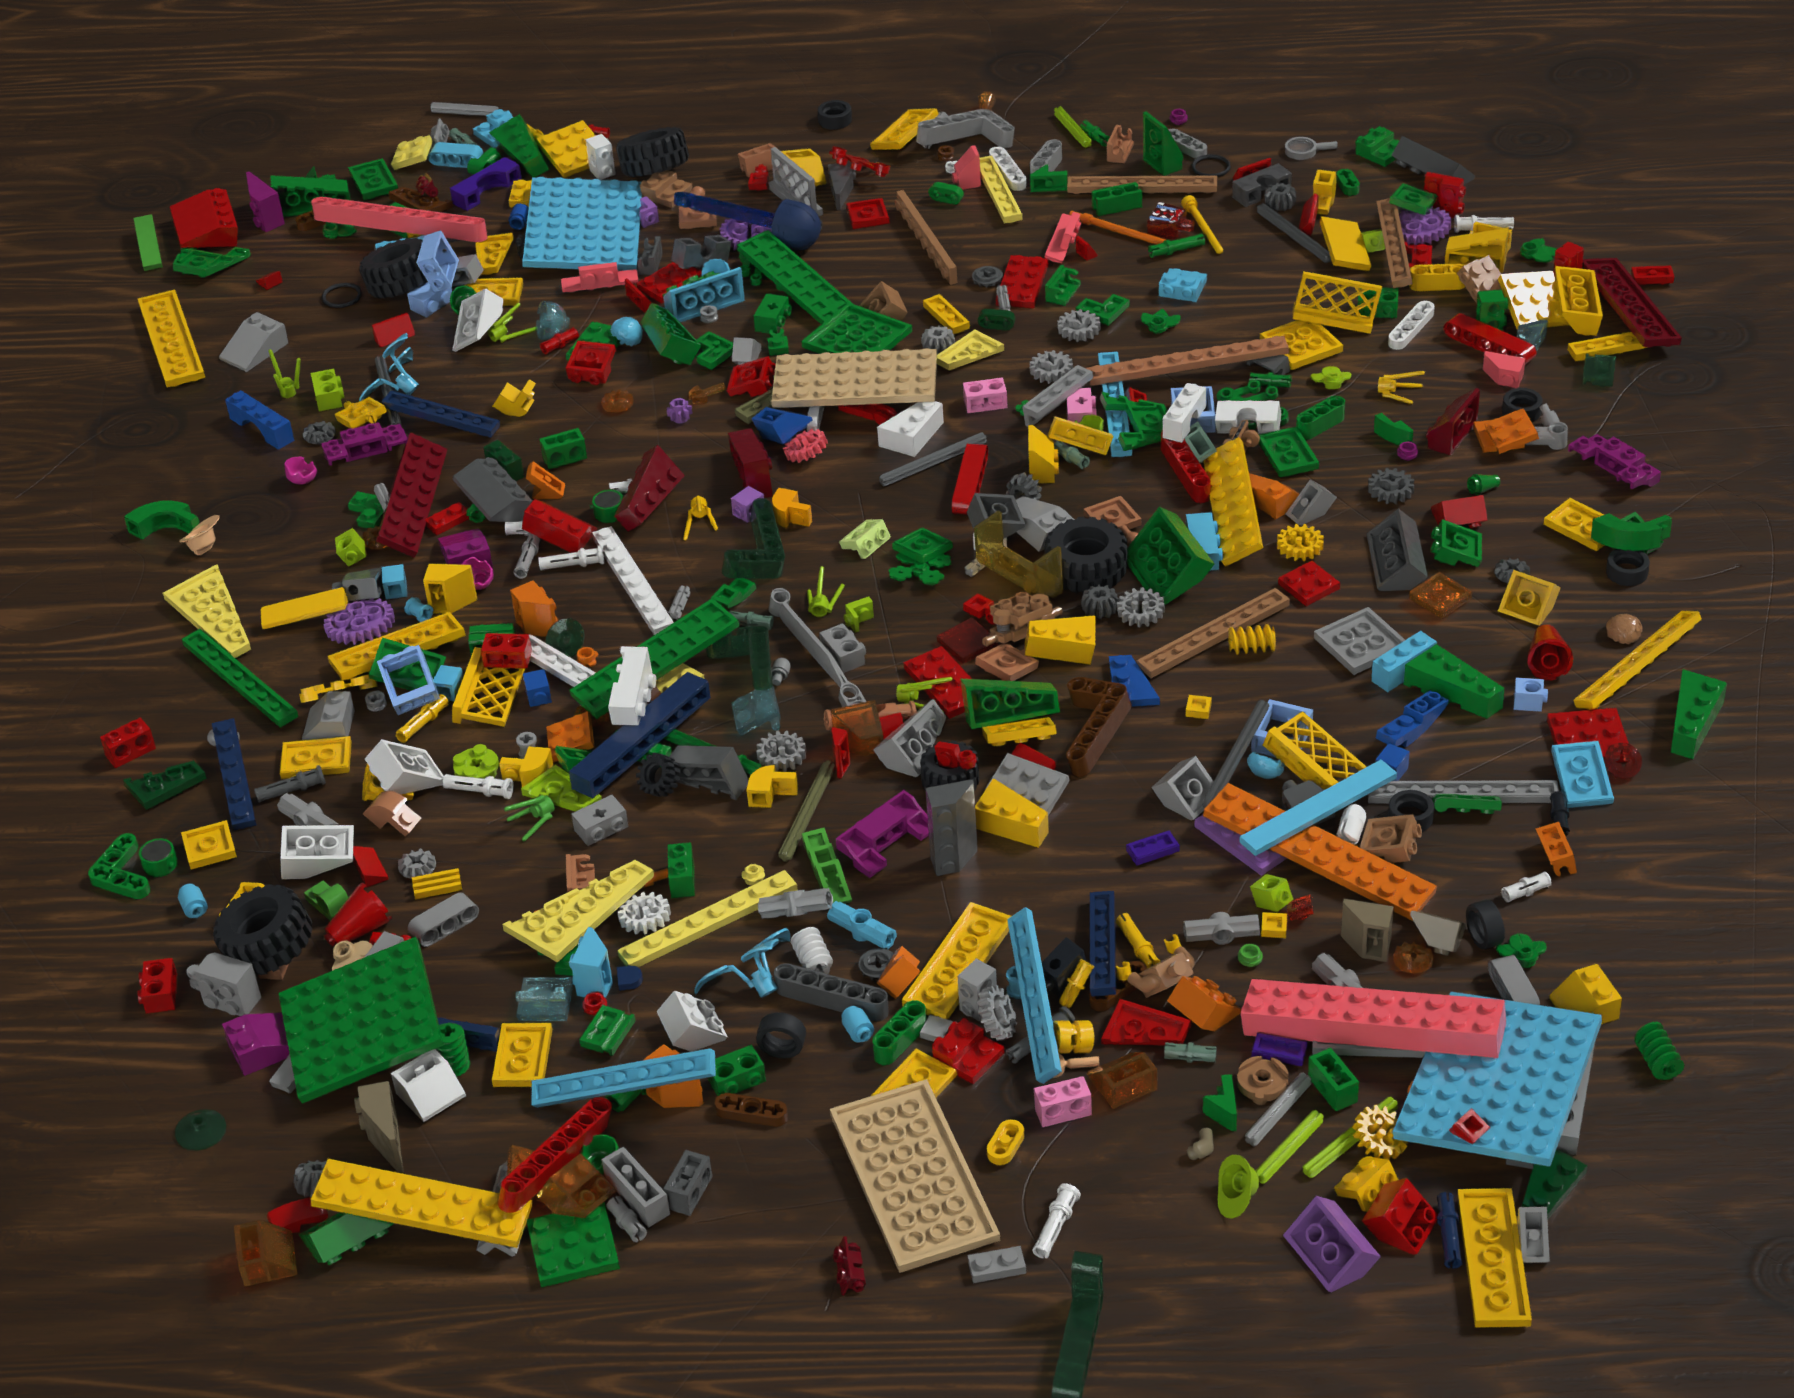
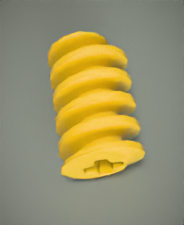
M1265 624L1263 631L1260 625H1256L1254 631L1251 626H1247L1245 632L1240 626L1237 628L1236 633L1234 628L1230 627L1228 629L1230 652L1234 649L1236 655H1239L1240 649L1243 648L1245 654H1248L1249 648L1252 647L1254 653H1257L1258 647H1261L1263 653H1265L1267 646H1270L1272 652H1274L1276 647L1274 626H1272L1271 630L1270 626Z

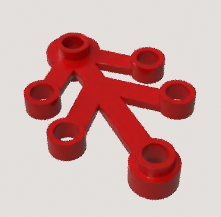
M833 146L829 152L837 164L846 166L849 160L851 162L850 168L853 170L861 171L862 166L876 171L875 174L878 176L886 177L889 174L891 166L878 162H868L869 160L865 158L847 155L846 149Z

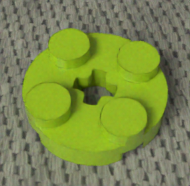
M483 744L475 745L473 748L467 749L453 757L455 776L481 779L493 776L495 778L497 769L500 767L497 754L487 749Z

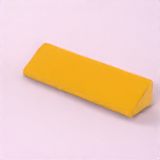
M343 587L263 606L261 608L262 629L345 610L348 603Z

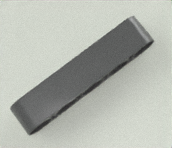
M787 963L778 965L774 970L775 984L778 987L776 992L781 996L842 1013L850 1006H857L863 1009L869 1020L882 1021L889 1014L887 992L881 988Z

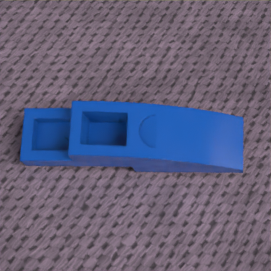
M1428 691L1404 706L1401 716L1377 730L1376 739L1385 744L1409 746L1435 722L1448 705L1449 700L1437 692Z

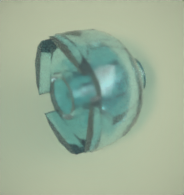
M542 301L539 304L537 314L541 315L540 320H536L538 338L549 340L555 334L565 332V329L569 327L570 319L566 316L563 307L558 303Z

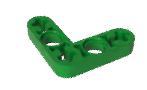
M125 833L117 837L89 869L88 875L93 886L133 899H142L149 895L150 886L147 878L122 870L124 865L138 850L139 845L134 834ZM112 858H119L117 861L108 862ZM125 879L122 883L114 884L116 880Z

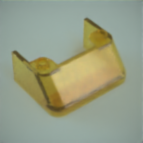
M999 510L974 527L976 559L980 564L985 565L1021 587L1027 593L1033 595L1044 594L1049 598H1055L1063 592L1061 547L1057 546L1034 563L1030 562L1004 546L1002 512Z

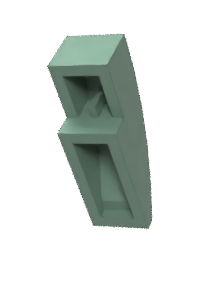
M1198 421L1190 426V432L1184 439L1197 460L1202 462L1217 450Z

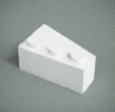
M936 401L917 402L877 427L879 447L915 457L944 423L943 403Z

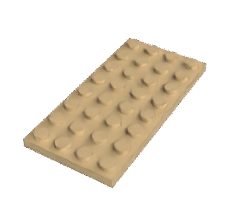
M925 348L922 350L904 349L901 351L883 350L853 353L826 352L822 354L805 353L802 355L784 354L777 356L772 408L935 402L937 349Z
M927 1079L830 1109V1116L899 1273L1000 1241V1233Z

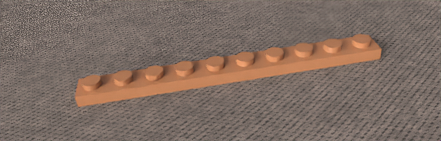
M1274 336L1272 338L1255 339L1248 342L1194 349L1186 352H1175L1168 355H1157L1150 358L1115 362L1107 365H1095L1086 369L1093 372V379L1089 381V384L1094 386L1289 354V347L1284 336Z

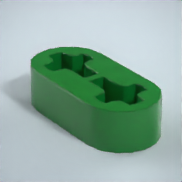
M1349 169L1338 170L1336 173V183L1345 195H1357L1360 183L1355 174Z
M935 182L928 190V194L933 200L953 205L959 204L964 197V191L959 186L942 182Z

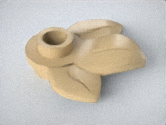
M348 941L337 943L333 949L335 962L332 966V971L364 958L373 945L367 941H360L355 944Z

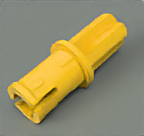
M1080 959L1071 978H1067L1069 983L1059 999V1003L1062 1006L1070 1009L1080 990L1085 989L1086 980L1094 969V966L1087 961Z

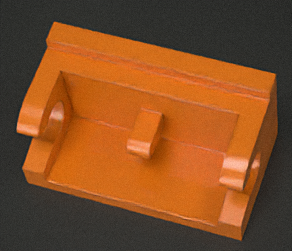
M1556 822L1536 828L1537 835L1550 864L1553 865L1555 874L1560 876V868L1567 866L1570 874L1577 873L1574 854L1560 823Z

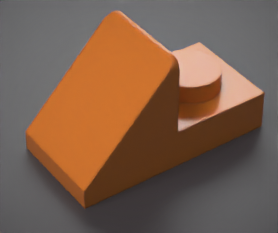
M534 461L528 465L526 479L535 485L532 499H561L563 497L564 482Z
M903 946L899 947L877 984L896 999L919 974L920 970L917 966L920 961Z

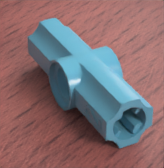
M835 901L832 904V909H829L827 913L828 920L851 931L853 938L857 941L868 940L883 949H889L897 937L896 930L873 919L870 911L866 909L855 910L842 902Z

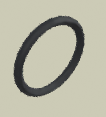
M1213 154L1200 156L1191 165L1193 172L1199 176L1220 177L1227 174L1231 168L1229 160L1223 156ZM1213 158L1224 161L1227 164V168L1220 173L1205 174L1199 172L1195 165L1200 160Z
M338 283L328 287L323 292L322 301L329 307L344 308L355 304L361 298L362 291L355 284ZM339 287H352L358 292L357 297L347 303L333 304L326 300L327 293Z

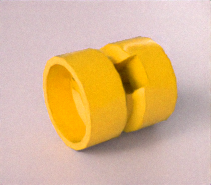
M1074 1020L1072 1024L1070 1021H1053L1059 1054L1070 1053L1071 1051L1074 1053H1090L1094 1046V1029L1089 1020Z

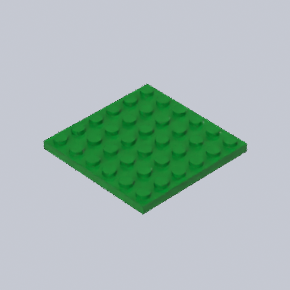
M416 936L278 993L297 1095L302 1104L444 1045L420 943Z

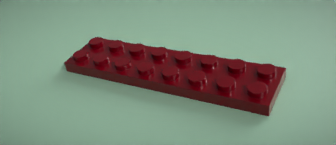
M1617 258L1583 259L1582 269L1595 270L1599 292L1643 347H1671L1672 345L1681 344L1682 337Z
M410 432L405 443L376 542L415 558L426 525L425 519L428 518L447 448Z

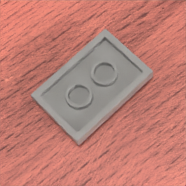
M1007 753L992 779H996L1047 811L1048 816L1070 781L1069 776L1009 753Z

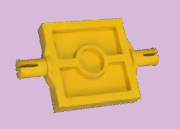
M368 397L357 403L345 402V409L335 413V417L338 422L348 428H358L364 426L366 422L376 423L382 417V414L387 411L383 404Z

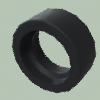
M830 100L818 107V123L823 128L830 130L841 129L852 122L851 106L845 101Z
M1511 389L1503 396L1502 414L1507 415L1524 408L1514 406V404H1527L1531 407L1524 408L1531 422L1539 419L1542 413L1539 407L1543 403L1542 397L1532 389Z
M1615 549L1608 556L1606 573L1611 581L1619 585L1636 586L1647 579L1650 560L1643 551ZM1627 563L1633 564L1638 568L1629 570L1617 565Z
M1404 790L1394 794L1390 799L1388 817L1402 816L1404 814H1401L1398 811L1399 809L1415 807L1424 812L1419 816H1414L1417 824H1420L1422 832L1432 825L1434 803L1427 794L1417 790Z
M1486 899L1467 906L1466 923L1474 943L1481 949H1488L1502 944L1505 938V928L1496 905Z
M771 1013L762 1018L758 1027L756 1042L759 1048L770 1056L784 1059L795 1057L803 1048L806 1028L795 1016L787 1013ZM769 1032H783L793 1039H779Z

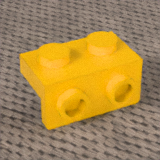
M1366 1156L1359 1161L1358 1165L1350 1173L1343 1176L1334 1189L1340 1197L1357 1199L1361 1210L1368 1212L1383 1185L1396 1181L1398 1178L1390 1160Z

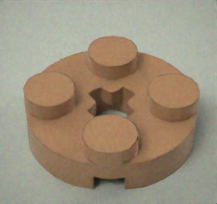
M1262 1056L1251 1057L1245 1060L1239 1067L1237 1086L1244 1096L1252 1099L1255 1104L1263 1105L1267 1101L1276 1100L1288 1087V1070L1282 1062L1275 1058H1271L1270 1061L1267 1059L1262 1060ZM1258 1077H1261V1078H1263V1079H1264V1078H1268V1079H1267V1081H1260V1080H1258Z

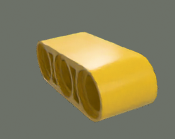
M1430 264L1412 266L1410 272L1413 284L1409 285V287L1414 291L1463 289L1465 285L1460 281L1457 272L1464 265Z

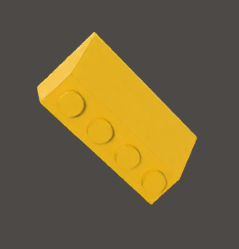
M1555 266L1554 270L1562 316L1577 334L1597 336L1603 315L1595 270Z

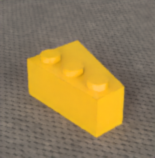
M1509 227L1449 237L1445 252V264L1466 265L1476 259L1480 260L1489 255L1500 273H1503L1507 256Z
M994 778L975 805L976 829L1038 848L1049 833L1048 812Z

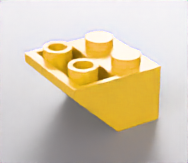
M811 149L781 151L814 178L815 187L826 185L820 156Z
M428 565L423 582L428 605L432 606L433 613L445 614L450 612L452 614L477 600L471 565Z

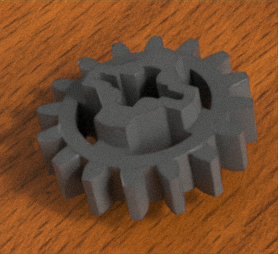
M1385 468V472L1377 470V474L1372 473L1371 478L1368 479V493H1371L1372 498L1378 497V502L1385 500L1386 504L1389 502L1397 504L1398 500L1405 502V498L1410 499L1411 494H1414V479H1411L1410 474L1405 475L1404 470L1397 472V468L1393 470Z

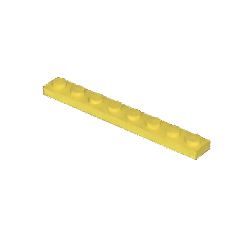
M783 870L619 949L618 956L626 966L640 967L758 910L759 898L798 891L797 883Z

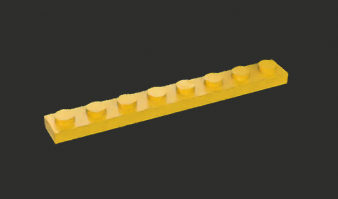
M1680 611L1573 700L1576 708H1585L1587 710L1598 708L1605 699L1611 697L1617 689L1626 685L1629 679L1639 674L1641 669L1647 664L1652 663L1659 654L1667 651L1671 644L1680 640L1682 635L1693 629L1694 625L1702 620L1700 612Z

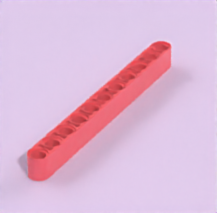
M318 197L311 201L314 219L317 221L419 235H428L441 230L445 238L471 242H482L488 238L485 219L328 197Z

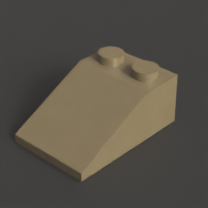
M389 1081L359 1086V1097L354 1098L356 1112L362 1113L359 1115L361 1130L366 1129L368 1140L398 1173H403L397 1113Z

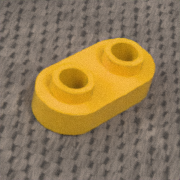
M1006 1120L999 1125L987 1145V1157L991 1163L1005 1165L1013 1159L1024 1139V1127L1019 1121Z

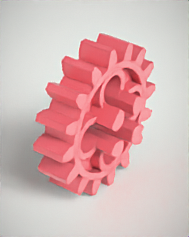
M810 429L809 432L804 430L802 433L796 434V437L792 438L790 442L785 443L783 450L788 461L791 460L793 463L797 460L800 463L804 459L808 461L809 458H815L817 453H822L821 449L826 448L828 441L824 432L819 429L815 431Z

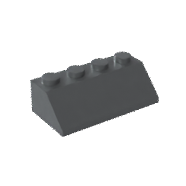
M1404 136L1401 137L1391 155L1397 160L1396 164L1403 168L1406 166L1411 167L1410 171L1417 175H1420V173L1426 175L1427 172L1463 178L1464 185L1475 178V175L1461 164Z
M493 458L476 459L452 478L489 521H523L524 511L532 503L526 492L518 486L517 482Z
M1398 508L1367 533L1377 589L1379 591L1412 590L1428 577L1416 521Z
M973 779L926 788L930 857L936 876L960 872L977 852Z

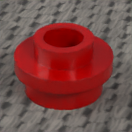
M599 992L587 994L582 1003L584 1012L589 1015H596L602 1005L607 1006L606 998Z

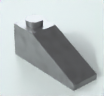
M847 162L846 166L837 163L828 164L829 182L837 210H841L853 189V180H856L855 170L850 168V162Z

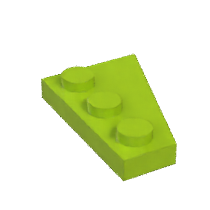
M554 765L521 788L523 796L534 799L540 795H547L554 805L575 812L602 799L600 794H597L592 799L573 790L569 773L557 765Z

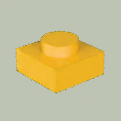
M1189 695L1186 717L1208 719L1212 697Z
M1262 912L1261 937L1286 938L1287 914Z

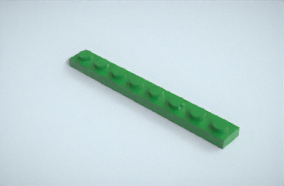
M201 629L182 638L183 646L276 725L282 727L299 717L297 710Z

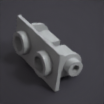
M440 118L437 125L431 129L430 136L433 142L430 150H432L437 142L447 143L449 128L446 124H443Z

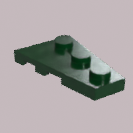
M193 760L167 767L165 772L153 775L152 772L143 774L144 778L133 781L131 778L123 779V782L129 792L147 810L207 778L205 772Z
M1556 1149L1551 1166L1534 1164L1522 1207H1547L1548 1220L1586 1174L1588 1165Z

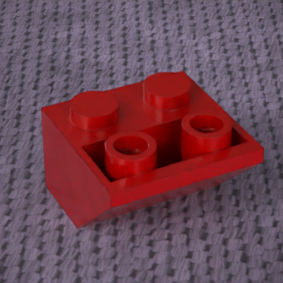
M1407 1178L1383 1185L1362 1222L1379 1241L1415 1255L1418 1254L1437 1222L1438 1214Z

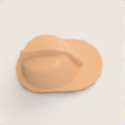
M219 515L211 516L202 521L179 542H185L196 555H202L209 551L216 539L213 526L219 520Z

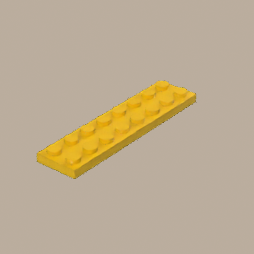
M171 290L138 298V303L166 387H175L183 383L195 382L205 378L176 291Z
M1240 437L1216 448L1217 451L1203 460L1205 472L1211 481L1209 495L1214 521H1217L1218 533L1216 534L1220 535L1219 548H1222L1223 560L1221 562L1225 567L1263 548L1244 445Z
M328 1159L312 1195L311 1206L518 1248L532 1208V1200L528 1201L519 1211L507 1213L498 1207L499 1193Z

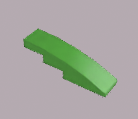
M152 214L134 218L144 271L162 268Z
M825 828L802 833V840L820 889L829 888L833 897V903L835 901L844 904L852 902L839 859L836 858L833 846L829 843Z

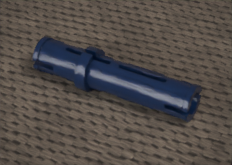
M1442 1192L1437 1195L1439 1208L1437 1223L1441 1226L1444 1265L1450 1268V1261H1452V1269H1456L1462 1265L1457 1230L1459 1215L1455 1212L1454 1195L1449 1192V1200H1447L1446 1192Z

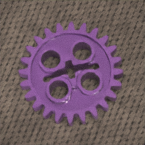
M1432 206L1425 215L1403 209L1399 213L1403 238L1408 245L1410 243H1413V245L1418 243L1425 244V242L1432 244V240L1438 242L1439 238H1445V234H1449V230H1451V217H1449V213H1445V210L1440 211V207L1433 209Z
M753 210L748 214L743 211L742 215L736 213V217L730 216V220L725 219V223L721 224L720 235L731 241L730 247H733V250H737V244L750 237V223H752L751 238L766 230L772 232L773 215L768 216L767 212L761 214L760 211L754 213Z
M374 598L361 601L354 600L353 603H347L345 610L327 614V619H324L325 624L323 625L327 637L331 638V641L337 640L338 644L344 641L345 645L353 641V645H355L358 641L365 643V639L372 641L374 636L381 637V632L387 633V628H392L391 623L395 622V616L391 604H387V601L382 602L380 598L374 601Z

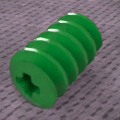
M1647 1023L1637 1031L1634 1041L1655 1078L1668 1080L1682 1073L1685 1064L1681 1060L1679 1053L1676 1052L1675 1046L1672 1045V1041L1668 1038V1034L1661 1023Z
M455 1023L441 1024L439 1027L444 1045L436 1048V1050L449 1063L455 1076H461L470 1067L464 1029Z

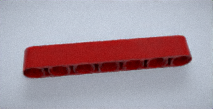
M604 1097L592 1098L501 1182L498 1207L504 1212L514 1213L530 1201L581 1153L583 1145H589L594 1135H600L608 1127L612 1109L611 1102Z

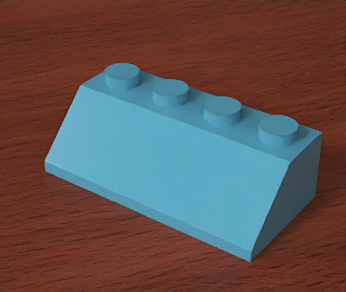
M738 267L669 290L663 297L664 306L679 322L701 316L700 309L704 306H715L719 310L743 302L745 298L742 269Z

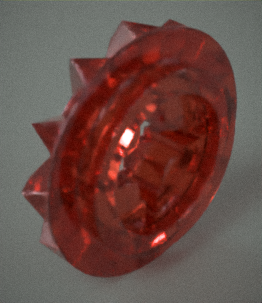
M1616 743L1606 751L1604 763L1607 766V772H1611L1615 778L1620 777L1626 780L1634 777L1640 771L1642 758L1634 746L1627 743ZM1620 755L1623 757V760L1628 761L1624 768L1621 763L1615 762L1620 759Z

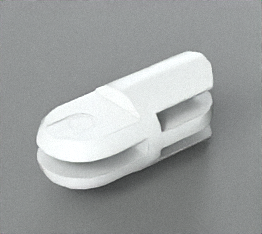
M1351 804L1344 810L1336 834L1337 837L1353 845L1358 843L1366 821V812L1360 805Z

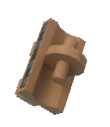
M1242 420L1239 427H1232L1230 429L1229 436L1231 439H1225L1223 445L1230 440L1240 437L1246 452L1248 447L1258 445L1260 436L1255 430L1248 429V420Z

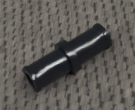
M1556 791L1551 793L1550 796L1552 806L1550 817L1554 823H1560L1565 836H1567L1570 832L1568 824L1570 813L1566 807L1565 793Z

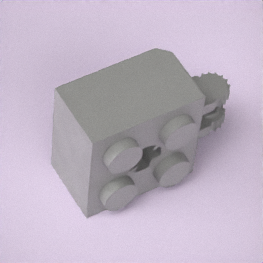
M214 952L208 954L199 966L194 964L186 969L187 976L191 978L190 986L201 992L204 1005L209 1008H216L226 1011L231 1015L242 1016L249 1014L261 998L251 963Z

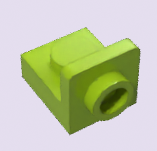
M1381 229L1361 233L1367 253L1385 249Z
M869 596L845 604L846 614H844V621L855 633L859 632L860 622L874 618L873 601Z

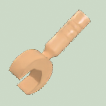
M1059 1054L1062 1072L1053 1078L1061 1076L1065 1071V1067L1070 1069L1099 1067V1057L1070 1058L1065 1061L1064 1057Z

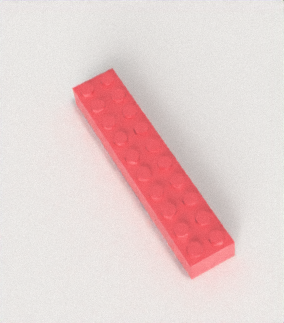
M1263 979L1251 980L1241 1010L1243 1033L1245 1036H1256L1257 1033L1301 1041H1318L1491 1058L1499 1057L1506 1027L1505 1000Z

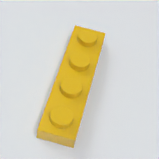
M1632 332L1568 343L1567 350L1575 361H1583L1590 358L1641 350L1647 347H1643Z

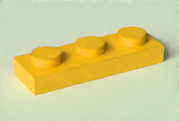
M940 294L923 300V307L943 326L951 329L953 334L970 328V322Z
M1054 416L1048 432V437L1103 455L1107 454L1113 439V435L1056 416Z

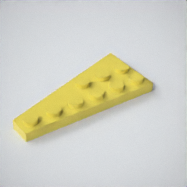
M217 564L163 592L164 599L234 658L251 650L250 643Z
M634 860L611 871L610 876L600 881L594 879L588 882L589 886L581 890L576 888L545 903L544 908L534 913L528 911L522 914L521 919L513 923L508 921L502 924L503 931L558 962L578 944L580 937L584 936L588 927L596 929L654 877L653 869Z

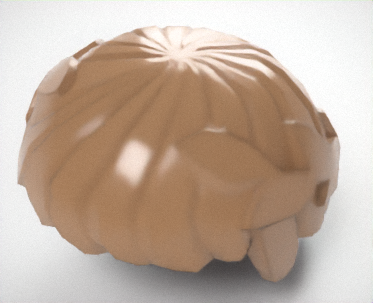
M1618 614L1606 623L1607 636L1615 642L1619 641L1622 644H1630L1641 637L1642 624L1635 616Z

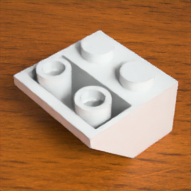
M674 990L657 1010L658 1016L673 1046L692 1052L725 1041L728 1037L723 1028V1023L715 1012L714 1005L708 1000H700L688 993L683 994Z
M436 1049L420 1055L391 1073L396 1094L423 1122L466 1096L449 1063Z

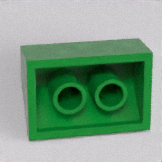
M339 1212L300 1233L299 1236L318 1263L327 1262L330 1265L343 1258L341 1253L350 1249L353 1252L365 1246L364 1240L372 1236L377 1239L389 1232L388 1227L394 1223Z

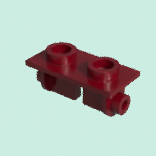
M428 173L421 175L417 179L415 187L421 195L424 192L430 197L438 195V189L434 186L433 180Z
M844 1236L839 1246L835 1247L833 1253V1260L837 1263L838 1269L836 1280L840 1284L842 1296L845 1295L848 1288L853 1289L855 1292H861L866 1285L864 1268H856L863 1265L861 1248L854 1242L848 1244L847 1237Z

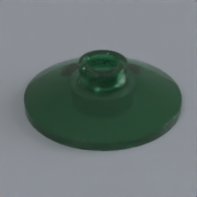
M572 618L561 619L549 629L545 643L572 658L582 648L585 638L584 629L578 621Z
M201 1109L193 1111L178 1122L175 1128L176 1140L180 1146L188 1150L196 1151L210 1148L223 1138L226 1132V1121L219 1112L214 1110Z

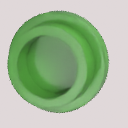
M1246 944L1238 952V961L1244 966L1254 967L1262 962L1263 954L1255 944Z

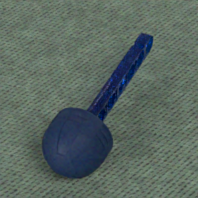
M674 193V204L677 206L689 207L693 210L772 228L771 233L792 251L808 249L816 242L820 235L821 223L818 214L809 205L799 201L785 199L778 206L776 213H771L692 193Z

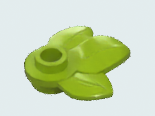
M1328 366L1322 369V373H1314L1310 376L1315 382H1323L1327 389H1338L1344 380L1351 378V373L1341 372L1337 367Z

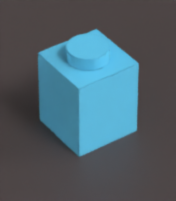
M403 564L382 567V584L386 599L407 597V581Z
M441 665L433 679L438 694L446 696L448 701H455L463 680L462 668Z

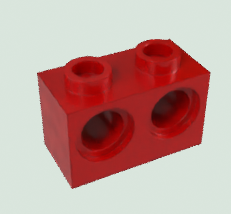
M486 633L481 648L484 667L528 668L532 653L529 634Z
M141 717L100 737L105 756L115 768L156 749L151 729Z
M173 958L143 961V971L139 972L141 989L137 991L138 1002L143 1004L146 1014L176 1009L178 974Z

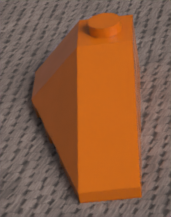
M1249 473L1255 506L1274 519L1285 515L1299 493L1276 480Z

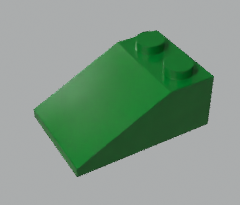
M1147 111L1143 112V160L1163 176L1182 170L1183 155L1168 128Z

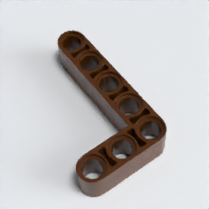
M1075 677L1068 682L1067 687L1073 705L1094 710L1066 753L1071 772L1074 776L1082 777L1089 774L1130 711L1132 705L1124 684L1086 677Z

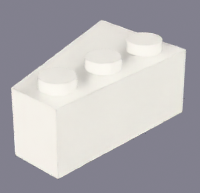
M621 646L620 653L622 654L623 662L622 664H617L616 671L620 672L618 683H613L608 705L612 725H639L641 717L645 715V706L647 702H650L651 690L656 686V675L652 673L648 647Z

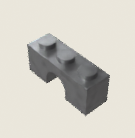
M1277 163L1233 181L1232 197L1244 207H1248L1261 201V191L1269 188V185H1275V183L1291 184L1292 173Z
M721 235L705 236L703 246L701 247L700 243L691 238L675 239L671 261L678 264V267L682 269H689L694 266L703 268L705 262L713 259H722V261L724 260L728 263L731 241Z

